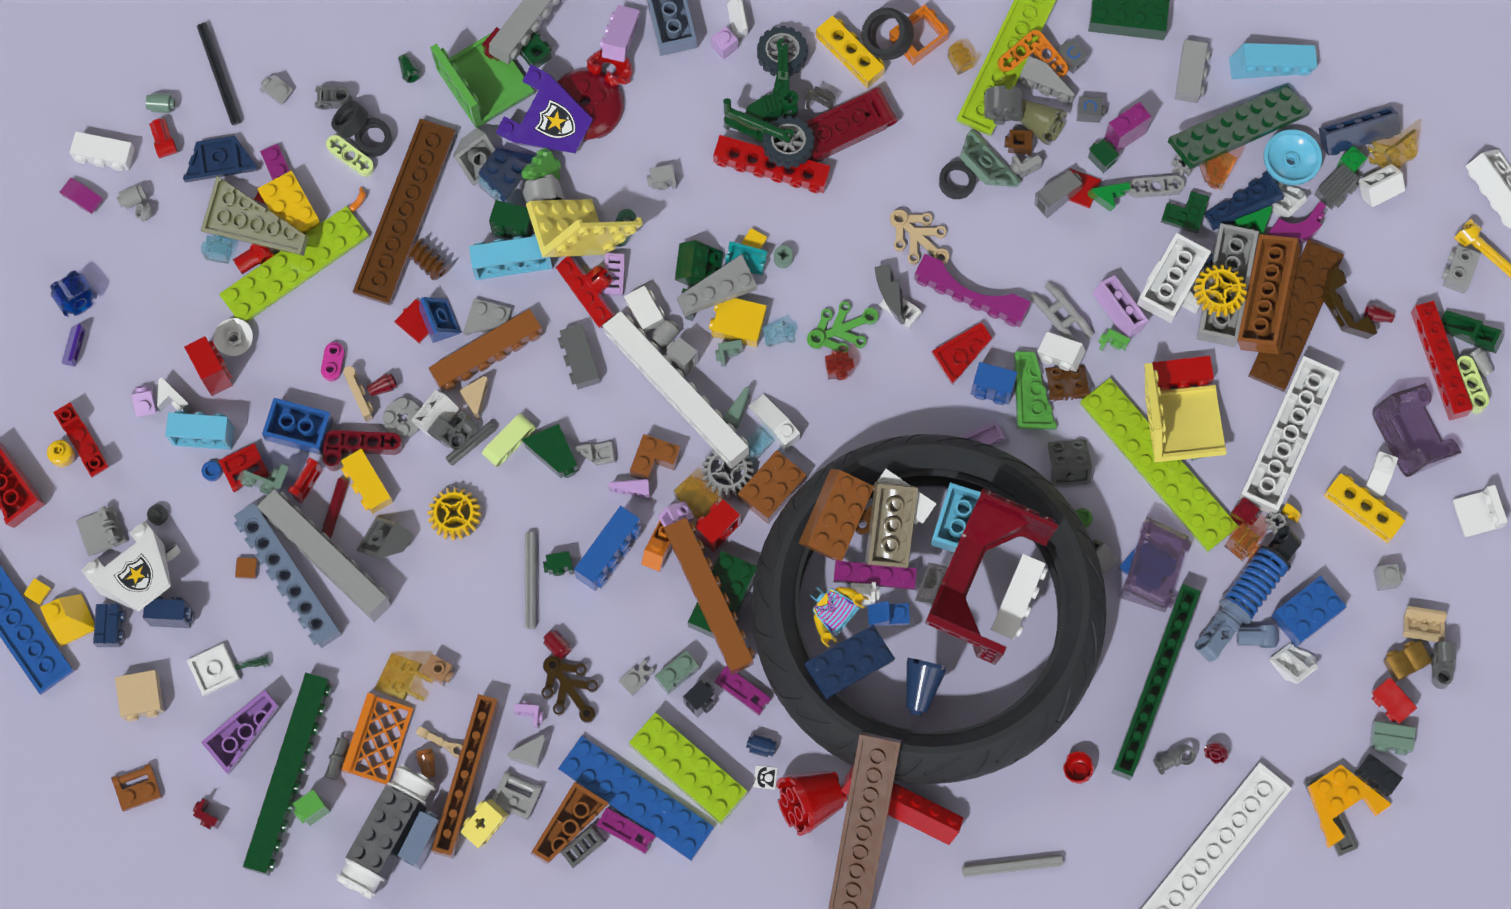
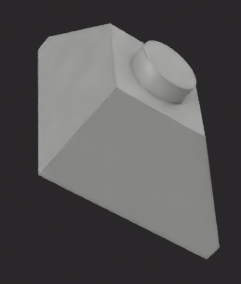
M478 128L461 139L453 156L473 186L482 180V177L478 174L480 168L495 151V148L486 134Z

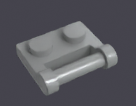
M505 771L492 800L503 810L528 820L542 792L543 786L538 784L535 786ZM507 783L531 792V798L506 788Z

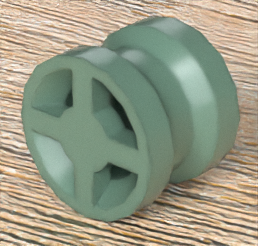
M781 245L774 251V263L779 268L789 267L793 262L792 249L786 245Z

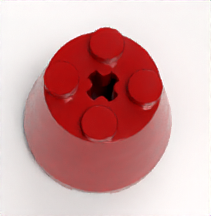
M835 771L787 775L779 778L776 783V787L780 789V799L777 800L781 813L788 826H794L799 836L812 832L840 811L844 806V802L847 801V795L841 792L839 777Z

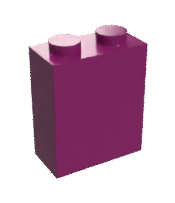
M1139 102L1108 123L1104 140L1107 143H1112L1118 153L1146 134L1152 116Z

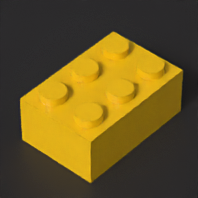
M292 170L257 188L268 210L303 234L308 233L320 224L316 213Z

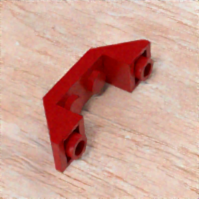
M71 402L54 411L55 417L71 440L91 478L108 469L109 466Z

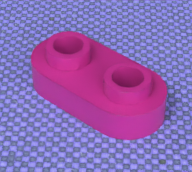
M337 342L329 343L325 347L322 360L321 374L325 380L330 382L340 378L345 356L342 345ZM337 349V353L331 354V350ZM328 368H334L333 372H327Z

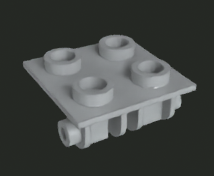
M106 506L100 507L99 512L76 520L89 557L127 543L114 506L108 509Z

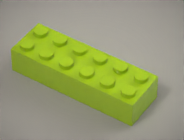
M656 712L629 741V746L720 825L724 823L748 795L745 788Z

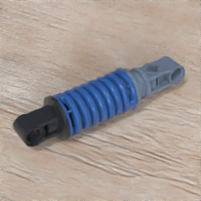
M1289 526L1279 529L1268 546H1259L1258 551L1252 557V561L1247 564L1242 574L1235 580L1234 585L1219 600L1222 609L1215 614V618L1194 645L1195 649L1208 662H1212L1220 656L1233 635L1240 630L1242 623L1250 624L1255 613L1258 612L1257 607H1262V601L1267 600V595H1270L1272 589L1276 588V584L1280 582V577H1284L1287 571L1291 569L1288 561L1301 546L1302 541Z

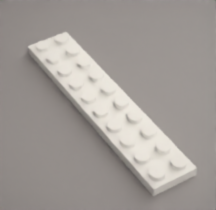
M1259 763L1142 909H1196L1292 788Z

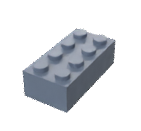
M646 0L660 56L697 48V38L687 0Z

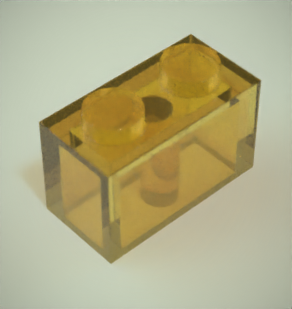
M690 475L674 490V496L680 502L685 501L693 516L698 520L703 515L706 517L711 512L709 509L718 501V498L711 491L708 493L703 488L705 485L698 477L695 479Z

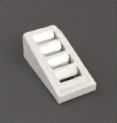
M903 298V305L907 309L904 312L905 324L903 325L910 329L920 318L922 311ZM883 300L879 306L893 316ZM909 312L913 313L909 319L906 318Z

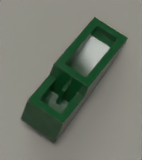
M1447 310L1441 319L1446 333L1495 354L1504 338L1502 330L1484 325L1481 320Z

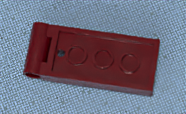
M881 87L874 88L853 100L806 121L814 135V150L811 156L813 161L819 162L886 130V127L893 126L898 122V118Z

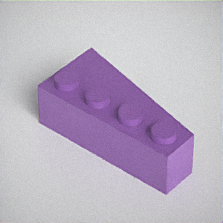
M264 690L201 743L229 775L278 710L279 706Z

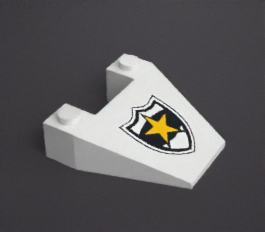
M146 521L137 525L129 532L136 543L104 567L96 558L81 569L100 595L138 612L171 587L165 546Z

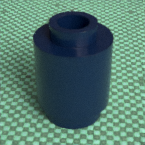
M754 733L753 737H748L746 748H749V753L763 757H773L777 741L772 740L771 737Z

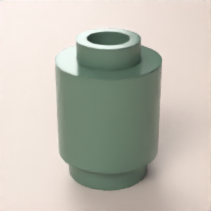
M152 93L146 96V109L151 110V112L171 113V110L175 109V98H172L171 94Z

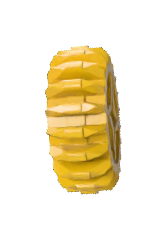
M1213 265L1212 270L1207 267L1205 273L1200 272V278H1196L1195 283L1197 285L1193 287V290L1196 292L1194 293V298L1198 299L1196 304H1203L1202 311L1209 309L1208 314L1211 315L1212 312H1216V317H1219L1222 312L1223 316L1226 317L1228 312L1234 314L1235 309L1239 310L1241 308V304L1245 302L1244 296H1246L1247 291L1243 290L1246 288V284L1241 283L1244 278H1237L1238 271L1232 273L1231 266L1225 270L1224 265H1221L1220 269ZM1214 279V286L1205 290V284L1209 280ZM1217 288L1223 290V294L1219 293V291L1217 292ZM1235 292V298L1226 303L1227 295ZM1209 298L1215 299L1218 303L1213 302Z
M454 487L453 492L446 488L447 494L444 495L440 491V498L433 497L436 504H429V507L433 510L427 511V514L432 516L428 521L429 523H434L431 528L432 530L438 529L436 532L438 536L444 533L443 538L447 539L451 535V540L454 541L456 535H458L459 539L462 540L463 533L469 537L470 533L468 530H476L473 524H480L477 518L481 517V512H478L481 507L479 504H476L478 500L476 497L472 498L471 492L465 495L466 491L463 488L460 493H458L457 487ZM451 500H460L454 505L447 503ZM466 504L470 507L468 520L462 515ZM441 508L446 512L443 523L439 521V511ZM450 511H457L459 517H452ZM454 523H460L462 525L457 528L448 527H451Z

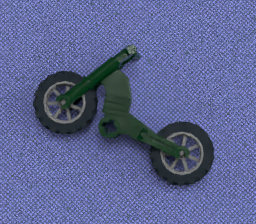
M776 26L770 31H765L764 36L761 35L757 44L759 65L763 66L765 72H770V75H776L773 92L769 95L761 96L760 99L751 103L746 108L745 113L731 107V100L725 98L723 100L725 115L723 127L726 130L730 128L736 129L744 135L761 141L766 157L768 156L769 161L776 163L778 167L784 166L789 169L793 166L794 168L799 167L801 163L805 164L807 159H810L812 156V151L814 150L812 129L808 127L805 121L802 122L800 118H797L799 96L795 91L789 89L790 76H793L795 72H800L801 67H804L806 64L808 45L801 32H796L792 27L786 28V26H781V28H777ZM794 46L796 51H792L789 49ZM770 47L776 50L768 53ZM788 55H792L794 57L792 59H789ZM798 137H800L803 142L794 141V140H796ZM793 146H800L801 148L796 151Z

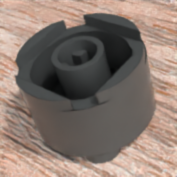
M994 86L988 88L986 93L984 92L985 118L993 120L996 125H1003L1005 121L1022 120L1023 94L1021 89L1012 86V90L1006 89V86Z

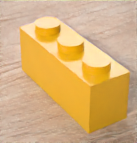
M362 449L341 460L343 464L341 470L346 478L350 477L353 483L350 485L355 494L360 493L363 499L360 502L365 511L370 510L373 515L393 503Z

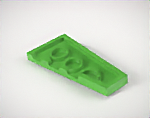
M1015 351L1014 371L1017 372L1015 379L1017 429L1056 430V422L1052 417L1051 405L1047 400V392L1042 383V375L1035 352Z

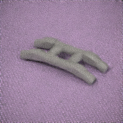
M1051 282L1045 285V288L1057 300L1051 307L1035 293L1030 296V300L1047 316L1063 337L1076 341L1073 334L1067 328L1075 321L1087 338L1094 335L1087 321ZM1062 307L1070 314L1063 322L1054 314Z

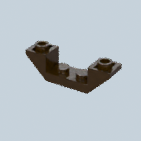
M1336 266L1327 272L1322 299L1342 332L1369 339L1377 334L1376 326L1368 316L1354 323L1353 315L1346 309L1342 297L1335 291L1347 283L1344 272Z

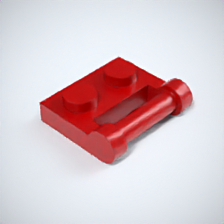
M255 443L218 460L234 493L239 491V488L244 485L241 484L240 480L235 481L233 477L244 470L247 471L258 465L260 470L253 474L264 478L269 476V472Z
M310 457L307 459V465L294 485L288 489V492L292 494L294 499L301 504L323 472L319 463Z

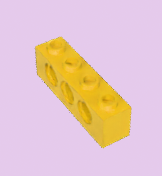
M832 15L816 29V38L867 89L884 75L885 65L883 61L878 57L875 58L858 41L859 39L852 31L849 32L845 28L842 20L836 19ZM839 35L842 36L843 39L836 40L834 39V37ZM852 48L855 49L856 52L849 53L847 52V50ZM865 61L868 62L869 65L862 66L860 63Z
M1340 473L1323 495L1387 544L1405 522L1399 512L1387 508L1384 501L1378 498L1375 499L1370 495L1369 490L1356 485L1354 480L1346 474ZM1345 491L1352 492L1354 498H1347ZM1361 503L1368 504L1370 510L1362 509ZM1377 515L1384 516L1386 522H1380L1377 519Z

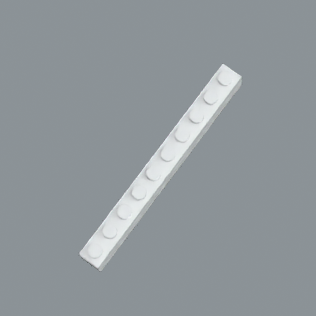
M620 311L603 325L605 335L731 469L749 455V443L747 440L735 433L736 429L731 423L726 424L722 414L717 409L713 410L710 407L709 400L704 395L700 396L697 393L696 386L684 379L685 376L678 368L675 369L671 365V360L666 355L662 356L660 354L658 346L653 341L650 343L646 339L647 335L641 328L637 329L634 326V321L629 315L625 316Z

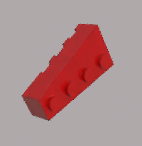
M0 442V510H2L5 524L15 528L43 507L45 503L5 446Z

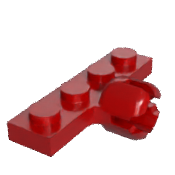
M573 256L565 257L555 268L597 326L603 328V325L615 316L602 297L603 290L612 282L611 275L609 274L605 277L608 271L602 266H595L586 274Z

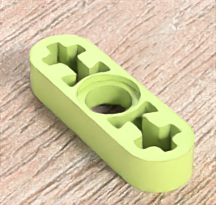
M333 135L327 139L326 146L328 151L359 175L367 177L374 172L372 160L340 136ZM338 142L340 148L343 149L342 152L337 147L332 148V143ZM347 152H354L356 154L353 160L345 159V155ZM360 160V162H361L363 165H367V164H368L369 169H368V170H367V169H363V170H362V167H361V165L358 163V161Z

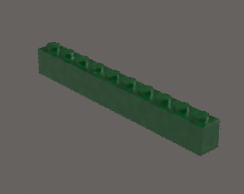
M1182 584L1178 591L1111 773L1127 780H1131L1199 599L1200 590Z
M305 672L243 864V868L267 876L275 870L277 860L274 859L276 853L281 851L283 840H281L282 834L287 832L289 826L287 819L289 813H292L295 808L293 805L295 801L293 800L295 794L300 792L302 785L300 778L302 774L306 773L308 762H306L307 756L312 754L314 748L312 741L314 735L317 736L320 730L318 722L320 716H324L326 711V704L324 703L326 697H330L333 686L327 678Z

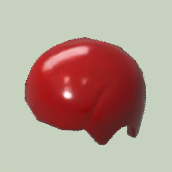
M1081 751L1068 754L1063 765L1065 777L1076 784L1089 781L1094 773L1091 757Z

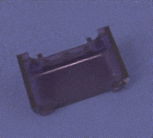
M1426 383L1391 394L1377 404L1372 411L1373 418L1391 454L1398 458L1397 465L1406 477L1423 472L1462 453L1458 444L1453 439L1449 438L1443 441L1426 409V406L1431 403L1432 399Z
M1146 517L1141 525L1135 552L1119 598L1166 612L1168 607L1172 608L1175 599L1172 596L1184 553L1189 552L1192 541H1189V536Z

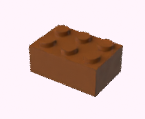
M776 450L738 493V500L769 524L807 481V474Z

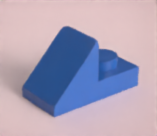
M889 601L868 605V626L910 625L909 603L889 604Z

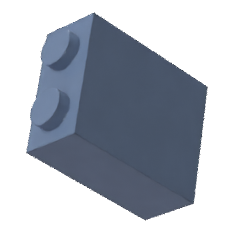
M426 811V813L419 812L398 854V857L403 862L421 870L433 846L439 827L440 818L430 811Z

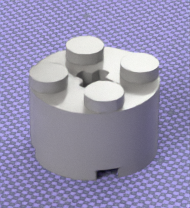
M552 174L546 175L541 179L528 180L524 184L525 188L522 193L526 204L529 201L565 200L560 182Z

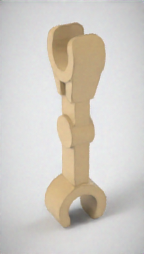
M418 727L416 734L419 737L442 746L453 757L459 758L460 755L455 754L454 749L456 747L462 749L461 744L447 742L423 727Z

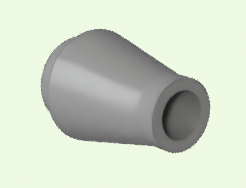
M1481 347L1467 355L1473 359L1477 370L1484 377L1494 371L1485 350H1482Z

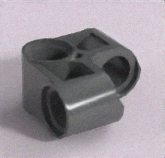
M461 411L454 416L450 424L438 415L427 432L443 444V446L453 450H460L471 435L475 433L478 424Z
M1449 641L1439 642L1431 652V659L1433 661L1431 663L1432 684L1438 689L1448 687L1454 677L1456 643ZM1443 674L1446 676L1447 682H1442L1438 675Z

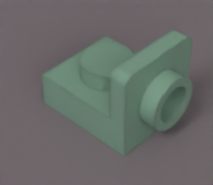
M742 341L718 343V350H715L717 362H721V367L725 366L724 355L734 357L743 352Z

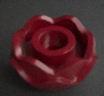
M1219 741L1210 742L1204 748L1205 757L1214 764L1224 763L1229 758L1227 747Z

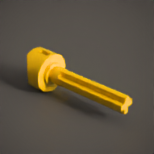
M1472 219L1468 220L1463 226V230L1454 237V240L1464 248L1472 244L1511 278V264L1479 236L1482 228Z

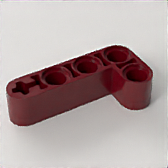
M331 430L326 433L324 438L323 462L330 471H338L343 465L341 460L344 458V453H355L362 449L364 454L397 455L403 450V442L396 433ZM339 438L337 444H330L331 439ZM352 439L359 440L357 445H349ZM374 439L379 441L376 446H369L370 441ZM393 441H396L397 443L394 444V447H391L390 444H393ZM331 457L338 458L334 464H329L328 461Z

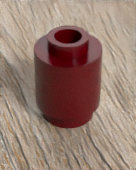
M550 630L543 637L545 640L543 644L555 657H559L561 660L573 649L570 646L571 643L558 630L554 632Z

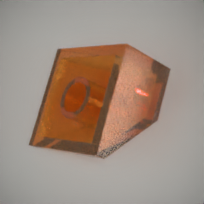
M1226 153L1200 165L1199 168L1204 182L1213 189L1222 190L1234 168L1237 157Z

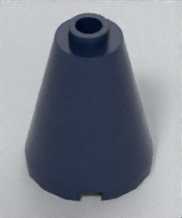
M910 657L907 658L906 708L910 709L911 714L922 716V712L927 713L947 671V666Z

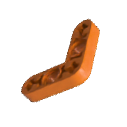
M1038 30L1027 33L999 57L997 61V67L1000 71L1009 72L1033 53L1038 60L1048 65L1050 61L1056 58V61L1049 66L1059 78L1068 71L1066 62ZM1032 36H1037V42L1032 43L1030 46L1026 44L1032 40ZM1017 46H1022L1025 49L1024 56L1017 55ZM1043 49H1048L1051 52L1050 59L1043 58ZM1013 57L1014 60L1009 63V66L1004 67V60ZM1061 65V72H1056V66Z

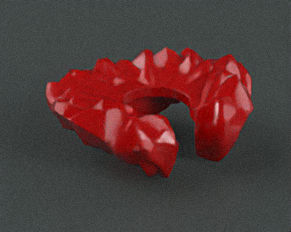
M600 49L586 60L588 71L593 73V75L600 74L601 66L605 63H611L616 67L614 73L611 74L608 71L604 77L605 82L611 86L626 85L631 82L630 77L633 74L632 63H630L627 56L624 62L604 58Z

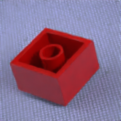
M724 499L720 503L718 501L715 502L709 509L711 512L706 517L703 515L696 522V537L712 552L741 525V515Z

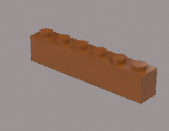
M528 309L433 364L428 369L441 392L445 390L450 391L462 380L467 381L471 379L474 373L488 369L493 362L502 361L510 352H517L529 341L534 342L538 340L541 334H543L542 327L532 311Z

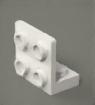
M1495 485L1487 487L1483 492L1453 500L1464 537L1500 529L1508 523Z

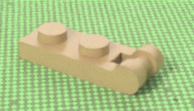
M347 366L343 371L344 376L365 421H370L373 419L371 413L374 410L370 402H365L363 398L366 393L362 384L357 385L356 383L358 376L352 366Z

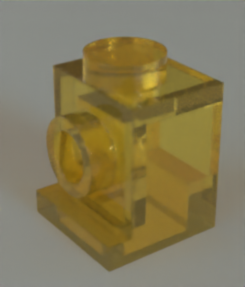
M956 42L949 47L947 57L957 75L975 67V57L971 56L967 47L964 48L962 42Z

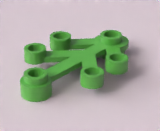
M843 301L839 304V312L832 329L824 331L827 322L831 321L833 316L830 309H824L821 312V319L817 329L810 331L807 335V343L811 348L820 349L824 346L835 350L839 356H845L848 353V346L845 343L838 344L829 340V338L835 336L853 343L858 349H862L866 345L865 337L856 336L846 331L863 324H875L878 320V312L874 308H867L864 310L863 316L842 324L846 314L850 312V304ZM843 305L848 307L846 311L841 309ZM824 313H829V314H830V317H829V318H825V317L823 316V314H824ZM872 315L874 319L868 320L867 316ZM818 337L820 341L814 342L813 338ZM857 340H863L864 343L858 345ZM844 347L846 351L840 352L839 348Z

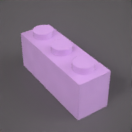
M618 5L616 11L611 13V24H607L605 29L606 37H602L600 42L602 57L621 62L625 61L639 24L640 10Z
M1113 275L1099 283L1093 295L1122 335L1130 338L1140 333L1148 323V319L1117 277Z

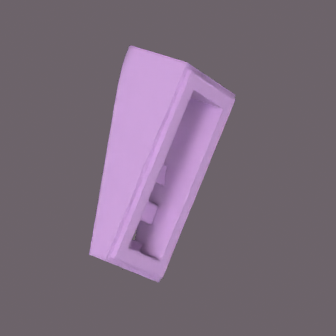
M606 253L605 269L608 273L605 277L609 274L611 277H619V280H612L611 285H619V288L607 287L603 290V295L623 296L625 254ZM609 269H620V272L609 271Z
M647 479L609 483V490L611 492L650 498L649 481Z

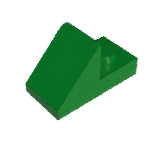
M1129 182L1092 188L1087 193L1094 201L1107 210L1112 211L1115 209L1114 198L1124 197L1125 193L1131 190Z
M1269 206L1238 218L1234 221L1233 226L1246 229L1254 227L1255 231H1259V237V234L1264 232L1272 208Z

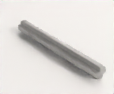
M535 532L525 533L526 629L536 628Z
M1061 854L963 865L962 874L963 877L1060 867L1063 866V857Z

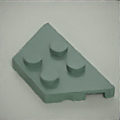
M973 129L967 133L959 157L977 175L978 179L985 185L1018 187L1022 181Z

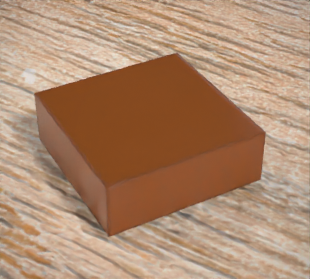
M237 557L235 578L256 579L257 558Z

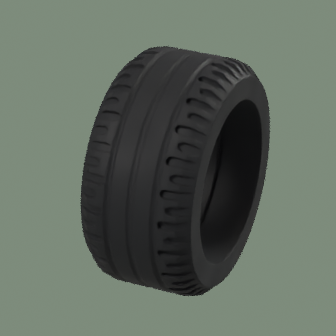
M885 7L875 10L867 17L861 31V36L865 48L872 55L885 60H893L901 57L909 50L914 39V28L912 22L904 13L894 8ZM894 18L899 24L898 39L891 47L881 49L876 41L877 30L884 21Z

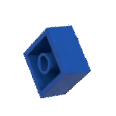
M979 362L970 395H974V398L979 400H992L997 405H1008L1017 372Z

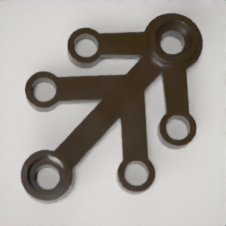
M547 657L543 662V669L547 673V678L541 694L547 700L554 696L552 688L556 676L560 686L557 702L553 706L554 714L561 716L565 713L564 704L566 693H568L580 710L579 717L584 723L593 722L596 717L594 709L585 705L574 688L585 689L594 693L599 687L597 681L566 678L563 672L576 673L580 677L585 676L587 673L586 666L582 663L577 665L562 663L559 657ZM552 662L557 664L554 669L549 667ZM579 667H583L585 671L583 673H578L577 669ZM595 683L596 688L589 689V684ZM550 690L551 695L545 696L544 692ZM557 706H562V707H563L562 712H560V713L556 712V711H555L556 707H557ZM585 711H590L591 715L589 717H584L583 713Z

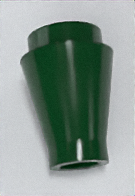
M408 54L399 56L398 61L402 79L407 83L416 82L420 78V70Z

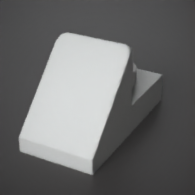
M161 377L158 380L157 406L160 411H163L171 403L176 410H182L187 414L192 409L190 405Z

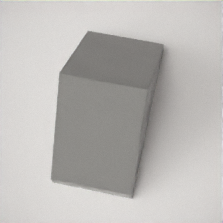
M544 735L507 753L509 759L538 769L546 744Z

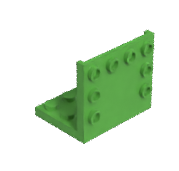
M490 34L450 58L444 48L440 49L437 43L430 47L436 70L475 128H479L535 94L530 85L522 82L524 76L513 60L508 65L501 60L496 61L494 58L491 60L483 53L482 43Z

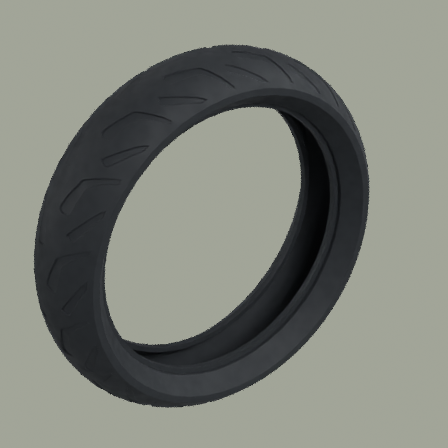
M914 434L887 438L850 451L819 470L790 498L773 523L760 553L753 583L752 622L757 652L771 688L790 717L818 745L854 766L860 732L901 740L894 780L902 782L941 784L974 779L1010 766L1039 748L1069 719L1089 688L1101 656L1106 629V592L1100 561L1094 544L1076 511L1050 481L1024 461L991 445L958 436ZM830 469L841 470L872 486L875 485V481L887 469L914 487L948 489L949 484L953 483L981 492L984 488L1040 513L1039 517H1049L1055 520V524L1059 525L1047 542L1046 547L1034 542L1047 564L1056 594L1057 631L1053 650L1045 669L1037 681L1012 706L984 722L951 731L925 732L898 728L880 722L850 705L838 693L828 699L824 697L804 665L812 657L808 651L799 618L801 583L807 564L814 551L798 543ZM874 490L872 491L869 500L873 498Z

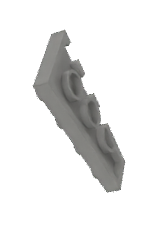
M741 254L679 295L677 301L684 316H688L757 290V285Z

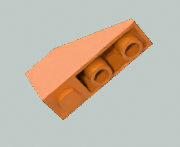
M660 520L644 550L641 565L659 572L671 548L664 526Z

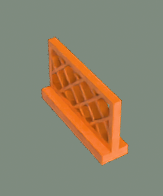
M367 693L341 772L387 785L390 781L413 708ZM377 702L386 704L389 712L378 716L375 710ZM399 709L408 711L406 719L398 723L393 712ZM374 713L376 718L371 720ZM391 714L395 725L385 729L380 719ZM378 720L383 731L372 736L369 725ZM397 727L401 734L400 738L391 742L387 731ZM368 732L370 737L365 739L366 734ZM384 733L389 744L378 748L374 738ZM372 740L376 750L366 755L362 748L363 743ZM398 742L397 747H396V750H395L393 744H395V743ZM391 746L394 756L385 761L380 751ZM360 752L363 754L361 758H359ZM378 752L383 763L372 768L367 757ZM365 759L370 769L363 773L356 771L357 762ZM389 762H391L390 768L387 766ZM384 765L388 772L386 780L378 778L374 770Z

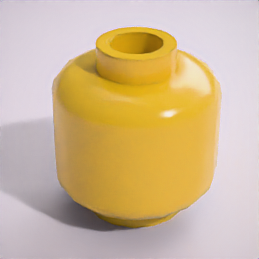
M56 440L48 446L47 457L56 467L64 468L72 464L75 452L68 442Z

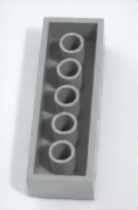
M1220 223L1216 234L1210 269L1212 270L1213 265H1216L1218 269H1220L1221 265H1224L1225 270L1231 266L1232 273L1235 271L1239 272L1237 278H1244L1241 283H1245L1246 288L1243 290L1248 291L1259 231ZM1214 279L1207 282L1206 290L1214 286ZM1217 288L1216 291L1223 294V290ZM1235 292L1227 295L1226 303L1235 298ZM1209 298L1213 302L1218 303L1215 299ZM1245 302L1241 304L1239 310L1235 309L1234 314L1228 312L1226 317L1223 316L1222 312L1219 317H1216V312H1212L1209 315V309L1202 311L1196 339L1235 347L1238 342L1237 339Z

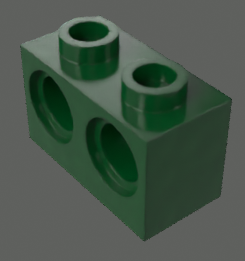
M539 31L532 33L529 43L526 46L523 45L519 53L529 66L533 65L537 68L552 59V48L547 41L543 42L540 39ZM542 51V54L537 56L534 55V52Z

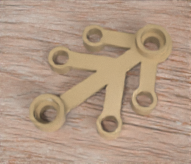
M898 209L890 215V223L896 228L895 251L902 252L905 249L906 244L903 240V229H905L909 233V264L916 265L919 262V254L917 253V242H919L933 258L937 259V257L943 256L944 260L942 262L945 265L949 260L948 251L943 248L937 249L924 236H935L938 239H943L946 236V228L943 226L915 228L910 223H921L924 226L931 225L932 215L929 213L908 215L904 210ZM901 217L903 221L897 222L896 218ZM928 217L930 221L925 222L923 218ZM942 230L944 234L939 235L937 231ZM901 243L903 244V247L898 248L896 244ZM915 256L917 257V260L912 261L910 257Z

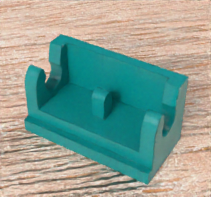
M730 241L728 253L725 257V265L742 254L750 272L762 276L767 261V251Z

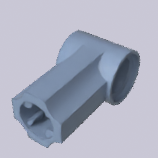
M1277 626L1240 627L1236 634L1237 645L1275 648L1277 647Z

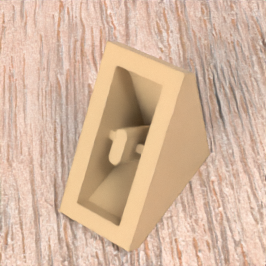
M484 376L459 390L475 419L480 418L489 384L488 378Z

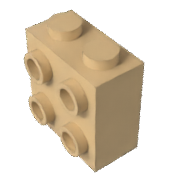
M156 670L115 677L119 712L122 719L127 722L139 720V717L155 718L160 713H164L159 673Z

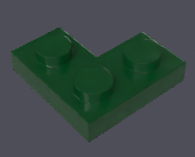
M1191 191L1185 208L1166 203L1160 223L1198 234L1209 196Z

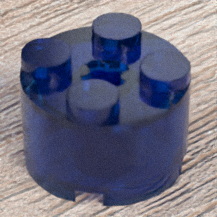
M76 270L69 272L66 277L60 281H55L50 286L52 299L66 317H69L68 314L77 316L84 313L93 305L91 302L93 298H97L96 291L86 277Z

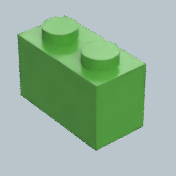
M314 790L293 803L296 808L293 810L299 821L302 823L306 822L309 826L330 812Z

